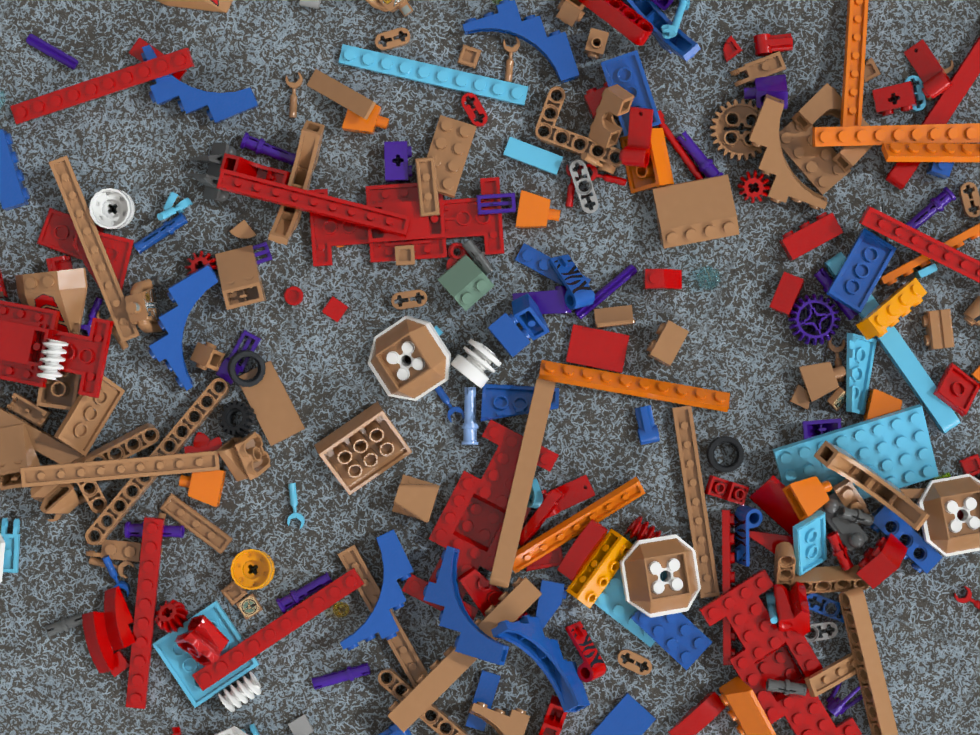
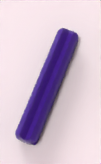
M33 34L28 35L26 43L73 70L78 66L79 62L75 58Z

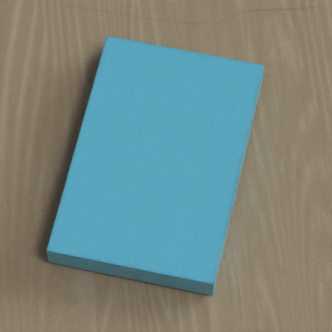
M822 510L817 511L793 526V545L796 560L795 574L798 576L803 575L827 560L825 512Z

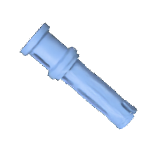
M464 387L462 445H478L477 429H479V426L476 424V387Z

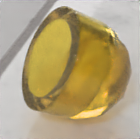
M335 603L333 606L335 616L345 617L348 615L350 608L347 603ZM339 607L344 608L345 612L338 610Z

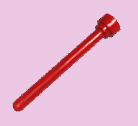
M659 110L658 114L662 124L656 125V127L663 128L664 136L696 180L704 179L665 124L664 114Z

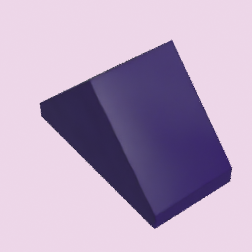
M841 418L802 421L803 439L805 440L842 428Z

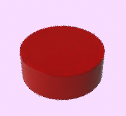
M292 286L286 289L284 299L289 305L296 306L303 301L304 295L300 288Z

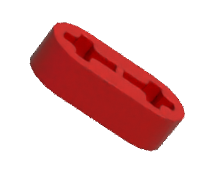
M473 93L464 94L461 104L473 125L483 127L487 123L488 116L478 97ZM467 97L475 99L473 101L474 109L469 104L465 105ZM475 111H477L480 116H484L482 118V123H480L479 121H474V119H476V115L474 113Z

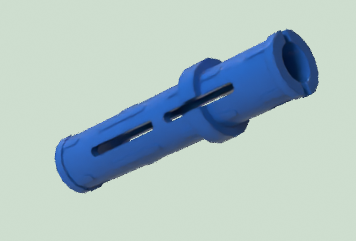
M181 212L170 221L163 222L161 227L133 245L142 254V252L166 236L175 234L174 231L187 224L188 221Z

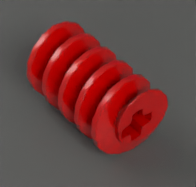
M639 516L632 521L624 533L626 534L630 531V539L637 536V540L659 537L661 530L654 532L655 526L651 525L648 527V521L641 523L643 518Z

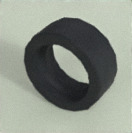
M242 350L236 352L228 362V374L233 382L240 386L252 387L257 385L265 375L266 366L264 360L253 351ZM244 357L254 359L258 366L256 375L249 380L239 378L235 371L237 362Z
M721 436L715 438L709 444L707 459L715 470L729 473L741 466L744 460V450L737 439ZM722 443L733 445L737 452L735 461L727 466L719 464L714 457L716 447Z

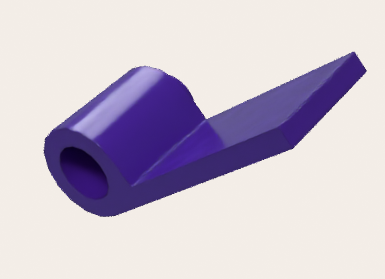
M556 286L555 290L512 294L514 301L528 293L538 305L541 314L572 313V310L565 304L564 296L567 291L565 286Z

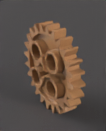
M742 98L740 104L734 99L733 105L727 101L726 108L720 106L721 113H714L717 119H711V122L715 125L709 127L710 130L714 131L710 137L716 138L712 144L719 145L717 151L723 149V157L729 153V159L731 160L736 156L737 161H740L741 156L747 161L749 154L752 158H755V151L761 154V148L745 142V136L750 135L751 131H744L740 134L739 130H724V127L737 129L739 126H742L744 130H751L753 126L747 124L746 118L753 117L756 120L759 113L758 107L756 105L752 106V100L745 104L744 98ZM727 116H734L736 123H728ZM726 135H733L735 137V142L728 143L726 140Z

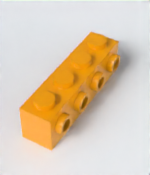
M914 278L903 284L857 323L856 326L867 340L875 336L880 338L888 332L886 329L888 326L890 328L900 321L898 319L900 316L904 317L912 311L910 307L919 305L923 301L922 297L927 292L917 278Z
M610 529L566 591L585 606L591 608L619 570V562L633 544L613 529Z

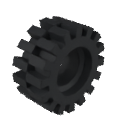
M240 401L228 402V406L224 405L222 407L224 412L220 410L219 414H222V417H218V420L222 422L219 423V426L223 427L222 430L235 437L248 435L250 433L249 429H254L251 426L252 423L256 424V421L253 420V418H256V414L253 413L254 409ZM237 412H241L242 421L238 426H234L233 417Z

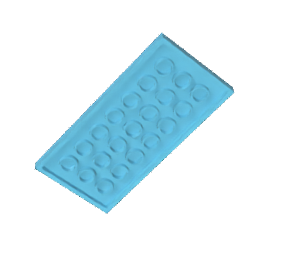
M920 404L772 449L780 480L785 486L814 476L818 477L820 482L828 480L832 487L846 479L827 468L814 457L825 440L846 450L856 460L869 466L879 476L892 482L898 488L939 476L923 407ZM854 484L863 499L873 497ZM833 488L831 491L827 492L828 496L832 493H835Z

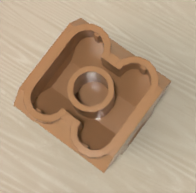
M256 431L250 432L243 439L241 437H233L217 450L236 481L252 480L259 477L270 467V457L264 451L262 438Z
M403 474L392 511L428 523L440 485Z
M75 483L34 486L30 490L31 498L42 502L40 509L45 514H69L80 504V500L74 490Z

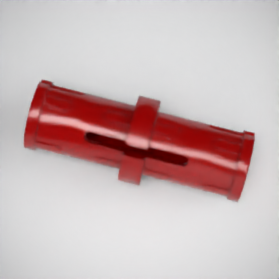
M838 531L827 534L826 538L833 549L832 554L836 556L842 571L852 568L854 565L848 556V549L843 545Z

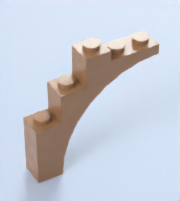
M766 94L749 135V141H751L752 145L759 148L765 146L758 169H761L763 174L769 176L774 174L770 185L771 188L768 190V197L773 202L786 203L790 196L791 200L798 203L806 202L811 208L817 210L820 208L825 209L828 203L827 198L803 184L792 172L785 160L779 137L780 118L784 108V100Z
M306 120L301 131L295 161L288 182L289 186L304 190L310 189L312 174L318 163L325 125ZM281 205L268 240L287 245L293 231L296 230L300 222L302 210Z
M825 440L815 453L814 457L827 468L866 491L918 531L930 516L892 482L879 476L869 466L856 460L846 450Z
M482 702L470 705L468 712L481 718L493 727L499 735H524L530 718L529 715H526V711L515 708V710H510L508 715H505V711L497 708L491 710L487 708V704Z

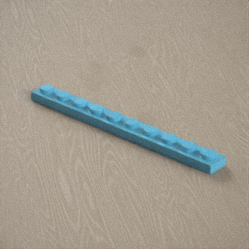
M345 44L342 45L338 62L342 65L460 92L473 93L478 96L521 106L525 105L529 88L520 84Z

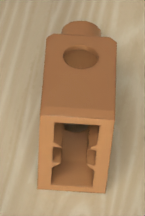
M830 362L798 367L810 402L839 387L837 379L846 376V370L843 365L832 368Z

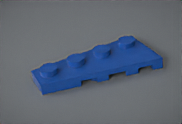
M485 384L482 389L481 421L528 414L534 387ZM559 388L554 389L550 410L558 409Z

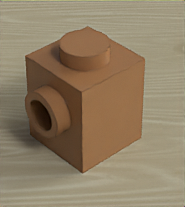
M561 0L557 6L559 12L556 17L572 27L576 21L580 22L585 15L583 11L585 5L578 0Z
M595 28L590 29L584 51L587 57L592 59L603 57L609 32Z
M197 342L190 360L196 362V367L203 370L210 368L218 371L225 354L216 350L217 346L206 342L204 345Z

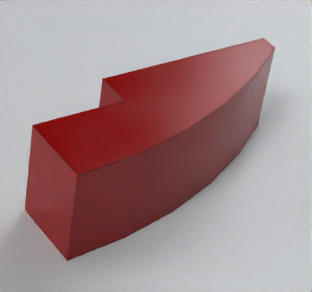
M592 519L573 543L557 570L573 581L602 542L608 529Z
M117 586L105 590V625L112 650L116 651L135 643L128 625L134 622L120 587Z
M104 612L83 614L85 640L94 665L98 672L102 674L114 671V655L106 630Z
M715 691L710 692L696 706L692 707L668 733L669 735H696L727 706L722 703Z
M555 695L551 696L538 735H560L568 712L563 711L559 698Z

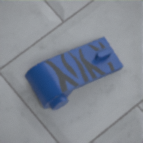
M567 254L550 258L549 263L567 288L564 296L566 306L573 310L592 305L595 300V293L570 256Z
M741 505L735 511V562L746 567L750 566L749 528L758 527L763 520L761 511L748 505Z

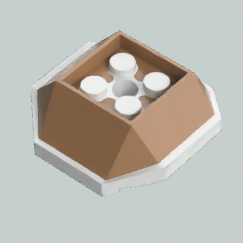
M404 316L374 337L368 365L388 396L417 401L449 380L451 353L431 322L411 316ZM406 355L411 358V364L406 363Z
M970 474L930 480L917 502V505L930 515L922 525L924 541L939 551L944 557L980 551V480ZM959 510H961L964 515L962 520H959L957 517V512Z
M676 534L637 540L619 562L625 601L650 618L688 611L701 589L696 552ZM662 571L667 573V578L664 581L660 579Z

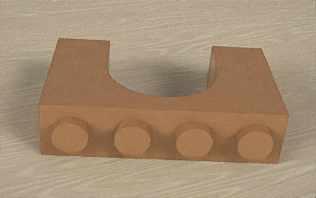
M826 83L792 119L804 131L822 116H834L841 120L842 97L835 88ZM862 116L861 126H870ZM873 145L844 146L832 159L847 172Z

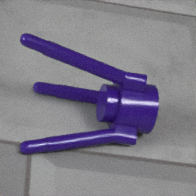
M841 682L835 686L831 695L826 699L828 704L825 707L835 717L839 714L842 715L847 709L863 699L861 694L847 705L845 704L860 690V686L856 687L843 700L839 697L834 699L842 685Z

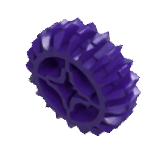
M813 293L811 300L808 295H804L805 302L798 298L799 305L795 303L793 305L796 311L791 310L790 315H794V318H788V321H793L794 324L790 325L789 329L796 328L792 335L795 336L799 333L798 341L805 337L804 344H809L810 339L812 345H816L817 339L820 344H824L823 337L827 341L831 340L828 334L834 336L836 332L832 328H839L838 324H834V321H840L839 317H834V314H838L839 310H832L836 306L835 303L828 305L830 298H826L823 302V295H819L818 299H816V294ZM812 304L820 305L826 310V313L820 314L816 312ZM806 306L807 317L799 321L800 312ZM812 314H813L814 317H820V316H822V318H820V319H818V321H816V322H817L816 325H815L814 322H808V323H806V321H808V320H810V318H812V317H811ZM829 318L826 330L821 333V322ZM808 325L812 327L816 335L806 333L802 326Z

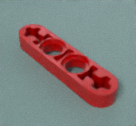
M555 488L546 497L522 529L519 540L521 547L532 539L563 498L564 494L558 488Z

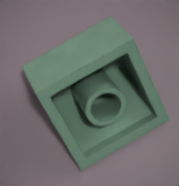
M466 254L437 279L465 311L494 287V284Z

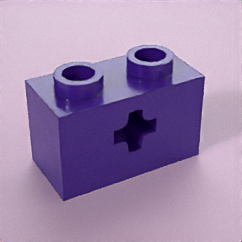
M407 141L384 142L385 181L409 182V177H412V165H408V158H412V147L408 146ZM397 157L404 161L400 163V166L393 163V161L397 160Z

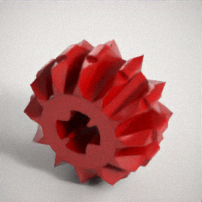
M754 170L753 176L747 171V178L744 176L740 177V180L744 183H738V187L744 189L739 191V195L746 193L745 201L750 196L752 197L751 203H754L755 197L761 202V195L764 197L768 196V193L764 190H770L771 188L769 185H764L769 182V178L762 180L764 177L763 173L758 177L757 170ZM756 182L758 184L757 188L759 189L751 190V185L749 184H754Z
M200 251L199 257L196 253H193L194 260L187 259L191 265L185 266V269L191 270L187 273V276L198 270L197 267L198 265L201 266L200 263H203V265L209 263L212 269H218L217 265H212L216 262V258L210 259V253H207L204 257L203 251Z
M172 599L171 602L165 600L164 606L159 605L160 610L155 612L157 615L155 621L161 630L171 634L172 631L178 632L179 627L184 628L183 623L188 621L186 616L189 613L181 602Z

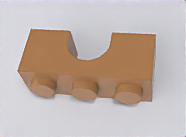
M618 84L605 88L600 105L596 109L595 119L590 126L591 130L588 137L605 149L616 145L622 128L615 123L613 115L620 116L628 113L634 95Z

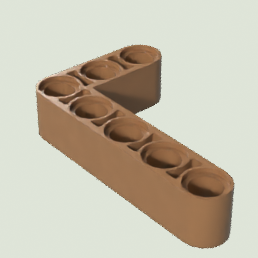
M558 86L551 88L535 128L536 139L579 156L586 152L600 162L610 164L616 168L621 166L622 161L614 163L610 159L612 154L620 155V149L612 146L605 149L590 138L555 126L564 103L565 91ZM558 92L562 98L559 101H555L551 98L552 93ZM547 110H552L555 113V117L548 119L544 113ZM546 128L549 134L542 137L538 134V130ZM557 135H565L567 141L559 143L556 140ZM582 141L585 147L582 150H578L574 147V143ZM599 147L603 153L601 156H595L592 153V149Z
M151 423L144 424L95 449L86 456L74 460L72 463L93 461L96 457H101L102 460L128 458L156 443L160 436L159 431ZM148 430L154 431L152 437H145V433ZM136 439V445L128 446L129 440ZM114 448L120 449L117 455H111V450ZM96 481L77 483L90 509L95 513H102L107 507V501ZM87 483L94 484L90 490L84 489V486ZM96 499L102 500L99 506H94L93 502Z
M781 542L775 548L774 581L775 584L784 585L789 591L796 581L805 585L806 594L844 592L854 587L866 590L870 587L856 574L860 567L858 565H854L846 571H842L841 566L814 567L803 575L798 576L795 574L796 560L792 544Z

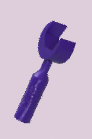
M96 297L88 315L87 325H81V329L87 330L88 336L92 319L96 318L103 299Z

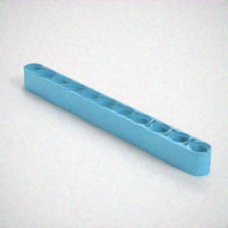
M839 252L824 263L833 278H835L846 259L842 252ZM872 294L862 312L859 313L862 319L879 306ZM888 326L886 328L887 333L880 338L877 336L875 338L938 429L943 434L947 433L957 426L960 420L951 407L933 394L936 385L896 328Z

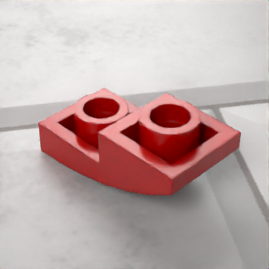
M710 475L704 493L744 505L749 487Z

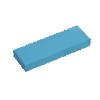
M509 137L503 153L506 157L557 175L563 159L560 155Z

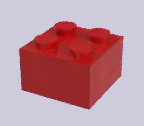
M892 533L887 537L882 536L876 542L874 548L869 547L863 553L864 558L858 563L860 567L856 574L872 589L877 587L900 567L908 550Z

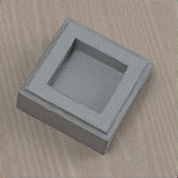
M305 714L288 723L293 735H308L314 731Z

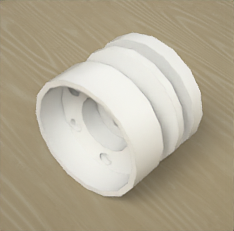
M108 188L100 190L93 196L89 210L93 221L100 227L120 229L132 221L135 214V205L131 196L126 192ZM111 205L118 206L116 208L117 213L110 212L112 210Z
M470 339L468 343L474 349L471 351L464 346L463 349L468 356L465 358L458 354L451 362V365L482 389L489 380L484 371L488 370L495 373L490 364L494 363L499 367L502 363L485 345Z

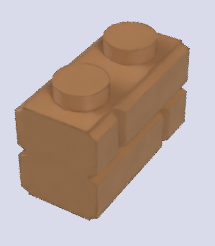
M950 309L924 312L922 326L926 327L927 335H924V344L928 346V350L955 347Z

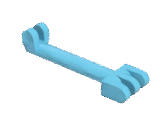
M679 0L672 25L665 24L661 27L663 38L670 39L677 35L684 11L689 9L690 0Z

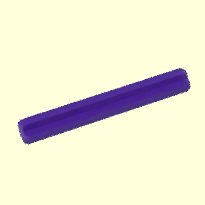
M632 264L629 265L595 294V300L592 305L578 308L575 311L576 316L579 319L585 317L636 274L637 269Z

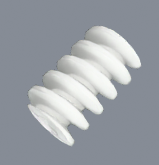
M48 339L49 342L43 343L48 349L41 350V353L46 355V357L40 358V361L45 363V365L38 366L43 373H38L37 376L57 380V377H62L63 375L58 370L64 369V366L59 364V362L66 360L61 356V354L67 353L62 347L68 346L69 343Z
M251 671L249 672L250 679L243 676L244 683L237 680V687L231 684L230 692L224 688V696L218 692L221 702L229 711L234 712L235 706L240 708L242 706L241 702L248 703V698L254 699V693L257 695L261 694V685Z

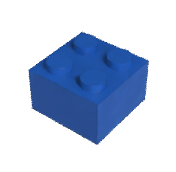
M504 313L488 327V330L513 358L531 343L529 341L531 336L524 328L522 330L518 328V321L512 314L508 316L507 313Z

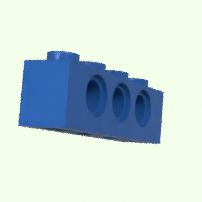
M882 504L872 514L874 522L870 527L876 533L881 532L885 537L892 533L898 540L904 534L907 536L908 541L904 545L908 550L903 559L906 560L908 558L913 563L911 566L918 573L922 571L927 574L943 558L908 523ZM892 521L894 528L888 532L885 525L887 522ZM916 548H920L922 551L919 558H915L913 555Z

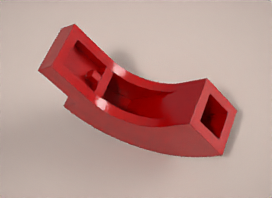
M227 153L224 154L219 171L221 172L222 168L288 185L291 175L288 171L260 165Z

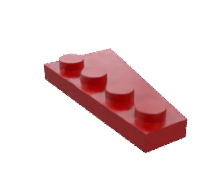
M474 567L458 577V580L484 617L486 616L484 612L492 604L496 606L500 602L498 598L504 592L498 587L490 585L489 580ZM525 611L520 617L529 614Z

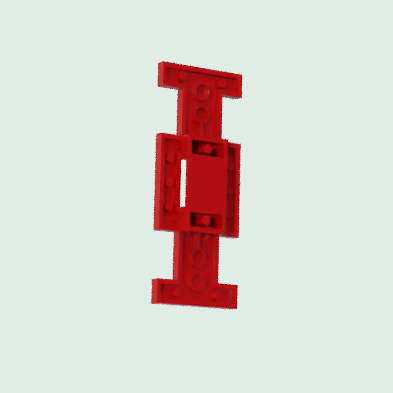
M499 177L480 178L481 195L500 194ZM417 183L366 186L367 206L410 216L406 237L310 213L313 267L333 266L332 246L369 244L370 262L378 263L396 261L395 246L414 245L415 260L447 258L446 239L484 236L485 255L504 254L502 213L478 215L477 198L443 200V195L438 194L440 215L421 217ZM328 189L308 190L328 195ZM501 198L483 199L481 203L501 202ZM501 206L481 207V210L501 209Z
M0 300V379L46 388L47 379L37 376L38 373H43L38 366L45 365V363L40 361V358L46 357V355L41 353V350L48 349L43 345L44 342H49L48 339L69 343L68 346L62 347L67 351L66 354H61L66 360L59 362V364L64 366V369L58 371L81 375L78 394L99 398L114 321L93 318L89 336L57 331L60 311Z
M493 420L489 421L482 437L499 446L483 477L480 479L463 471L429 537V540L445 549L447 546L460 549L457 563V582L461 599H463L466 590L458 580V577L473 567L478 570L479 566L492 572L523 439L522 435ZM541 446L537 465L550 472L559 455ZM527 507L524 521L526 520L531 510V508ZM441 557L429 579L430 582H437L436 573L442 565ZM411 573V577L407 579L402 591L440 611L444 610V606L424 601L423 591L429 581L427 582ZM462 600L466 611L471 619L474 620L479 608Z
M765 569L758 571L698 609L708 626H712L724 617L727 619L743 646L741 651L728 658L738 677L752 688L771 724L785 717L795 735L862 734L852 717L845 719L835 726L819 697H811L808 688L805 696L796 694L783 695L780 692L766 691V681L768 678L781 681L787 679L790 682L804 684L806 683L805 678L823 669L805 636L800 635L796 631L780 632L779 627L771 623L769 613L759 598V595L774 585ZM785 645H786L787 648L789 649L790 653L792 654L794 660L796 661L797 665L799 666L800 670L802 671V673H803V675H804L805 677L802 676L801 672L799 671L798 667L796 666L795 662L793 661L792 657L790 656V654H789L788 650L786 649Z

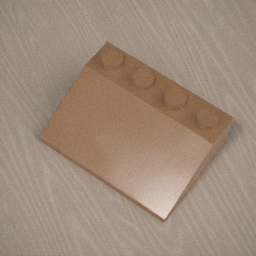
M728 174L652 188L660 242L664 249L739 235L737 214Z
M378 401L314 445L319 456L349 496L412 453V450Z

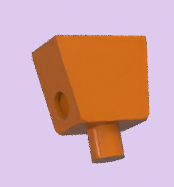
M377 104L367 120L347 109L342 129L349 132L374 135L376 127L387 130L390 119L380 116L381 107Z
M521 190L515 228H546L548 220L559 221L561 210L551 209L550 199Z
M870 389L863 421L902 410V400L877 389Z
M226 470L193 472L192 476L181 475L179 486L189 488V497L218 507Z
M814 476L793 482L782 490L801 522L829 501L827 492L832 490V485L828 480L820 482L818 477Z

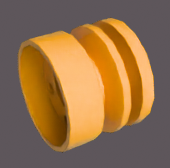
M255 549L243 550L238 553L233 559L230 568L234 582L241 588L248 590L262 589L269 585L275 573L274 562L271 557L264 551ZM251 565L258 566V568L256 569L258 572L257 574L250 573L252 570L250 568Z

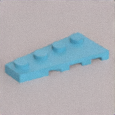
M847 333L846 411L864 415L877 339L871 338L867 340L864 336L854 333Z

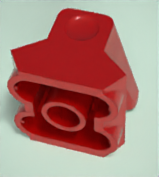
M796 581L789 591L784 585L774 584V600L779 631H796L802 636L809 633L810 613L805 585Z
M200 615L191 618L188 624V632L178 635L175 642L182 650L188 652L196 662L205 666L214 664L220 658L221 651L229 640L206 616Z

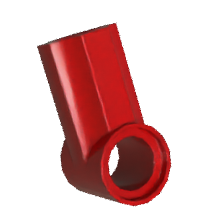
M791 33L780 35L759 34L753 36L756 56H766L778 51L793 50Z

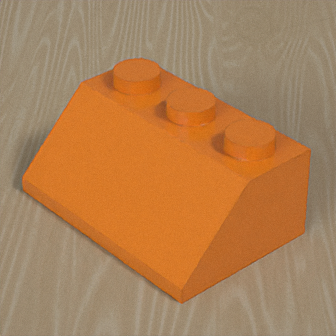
M652 128L650 159L647 168L625 165L631 193L674 184L663 128ZM628 135L620 137L622 149L628 144Z
M737 676L718 688L721 693L719 698L725 706H728V714L732 721H736L738 724L736 729L740 735H776L755 693L743 680Z

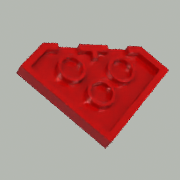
M76 231L73 247L97 283ZM98 232L122 290L134 240Z

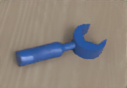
M441 385L434 390L442 402L447 404L450 409L447 413L449 421L452 422L450 416L455 411L461 413L464 419V411L460 407H452L450 399Z
M109 555L102 557L110 577L115 581L114 587L119 586L126 590L128 597L131 589L130 585L125 581L118 580V573Z

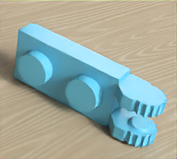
M2 518L0 534L5 541L3 572L18 573L20 519H14L13 534L7 533L8 518Z

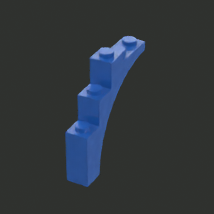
M502 0L499 2V5H496V14L489 12L483 15L484 18L477 20L476 18H470L465 21V24H462L465 35L477 32H498L512 35L529 43L548 60L555 70L560 84L579 78V72L566 32L555 31L547 37L540 16L530 15L525 17L524 21H521L515 0Z
M621 0L653 25V36L661 48L670 54L673 52L687 62L701 49L698 43L689 38L680 29H678L675 37L670 39L663 38L662 25H672V21L652 1Z
M146 45L142 47L144 52L141 53L144 62L157 58L152 46ZM172 74L152 80L153 82L156 81L157 84L150 86L151 91L149 92L153 103L156 102L159 106L180 98L178 101L179 107L182 112L185 111L188 115L209 107V110H206L210 121L214 120L216 124L259 107L250 87L236 92H207L179 81Z
M209 263L169 286L167 294L173 303L176 302L177 305L158 317L159 326L168 333L149 344L150 349L148 351L153 359L157 358L159 362L167 359L165 362L166 366L171 372L174 370L177 375L175 379L181 388L184 387L186 391L192 388L194 383L187 371L183 357L182 339L184 326L196 301L206 290L219 281Z
M394 529L376 537L383 562V583L380 595L366 621L354 633L340 641L343 650L347 648L349 651L358 647V642L364 639L368 642L376 638L375 634L378 632L381 639L386 638V640L397 636L396 632L399 629L389 609L393 608L395 611L404 606L403 602L406 601V598L397 579L400 578L403 581L410 578V573L414 570Z
M447 546L441 556V568L436 573L437 582L429 581L428 585L424 588V601L444 606V610L439 615V626L460 632V636L458 635L455 640V652L504 666L509 646L495 641L485 634L469 616L460 597L457 582V563L460 549Z
M525 615L516 622L504 620L499 622L497 627L491 629L493 637L513 643L536 662L552 684L564 712H577L590 705L583 682L577 674L578 667L576 662L563 659L558 641L545 637L539 617Z

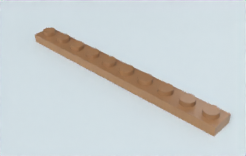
M66 155L49 162L121 342L140 336L136 325L130 322L124 294L96 225L90 215V210L68 156Z
M692 407L672 408L692 548L696 552L701 589L699 595L700 598L720 596Z
M214 450L21 467L20 470L23 488L220 470L218 451Z

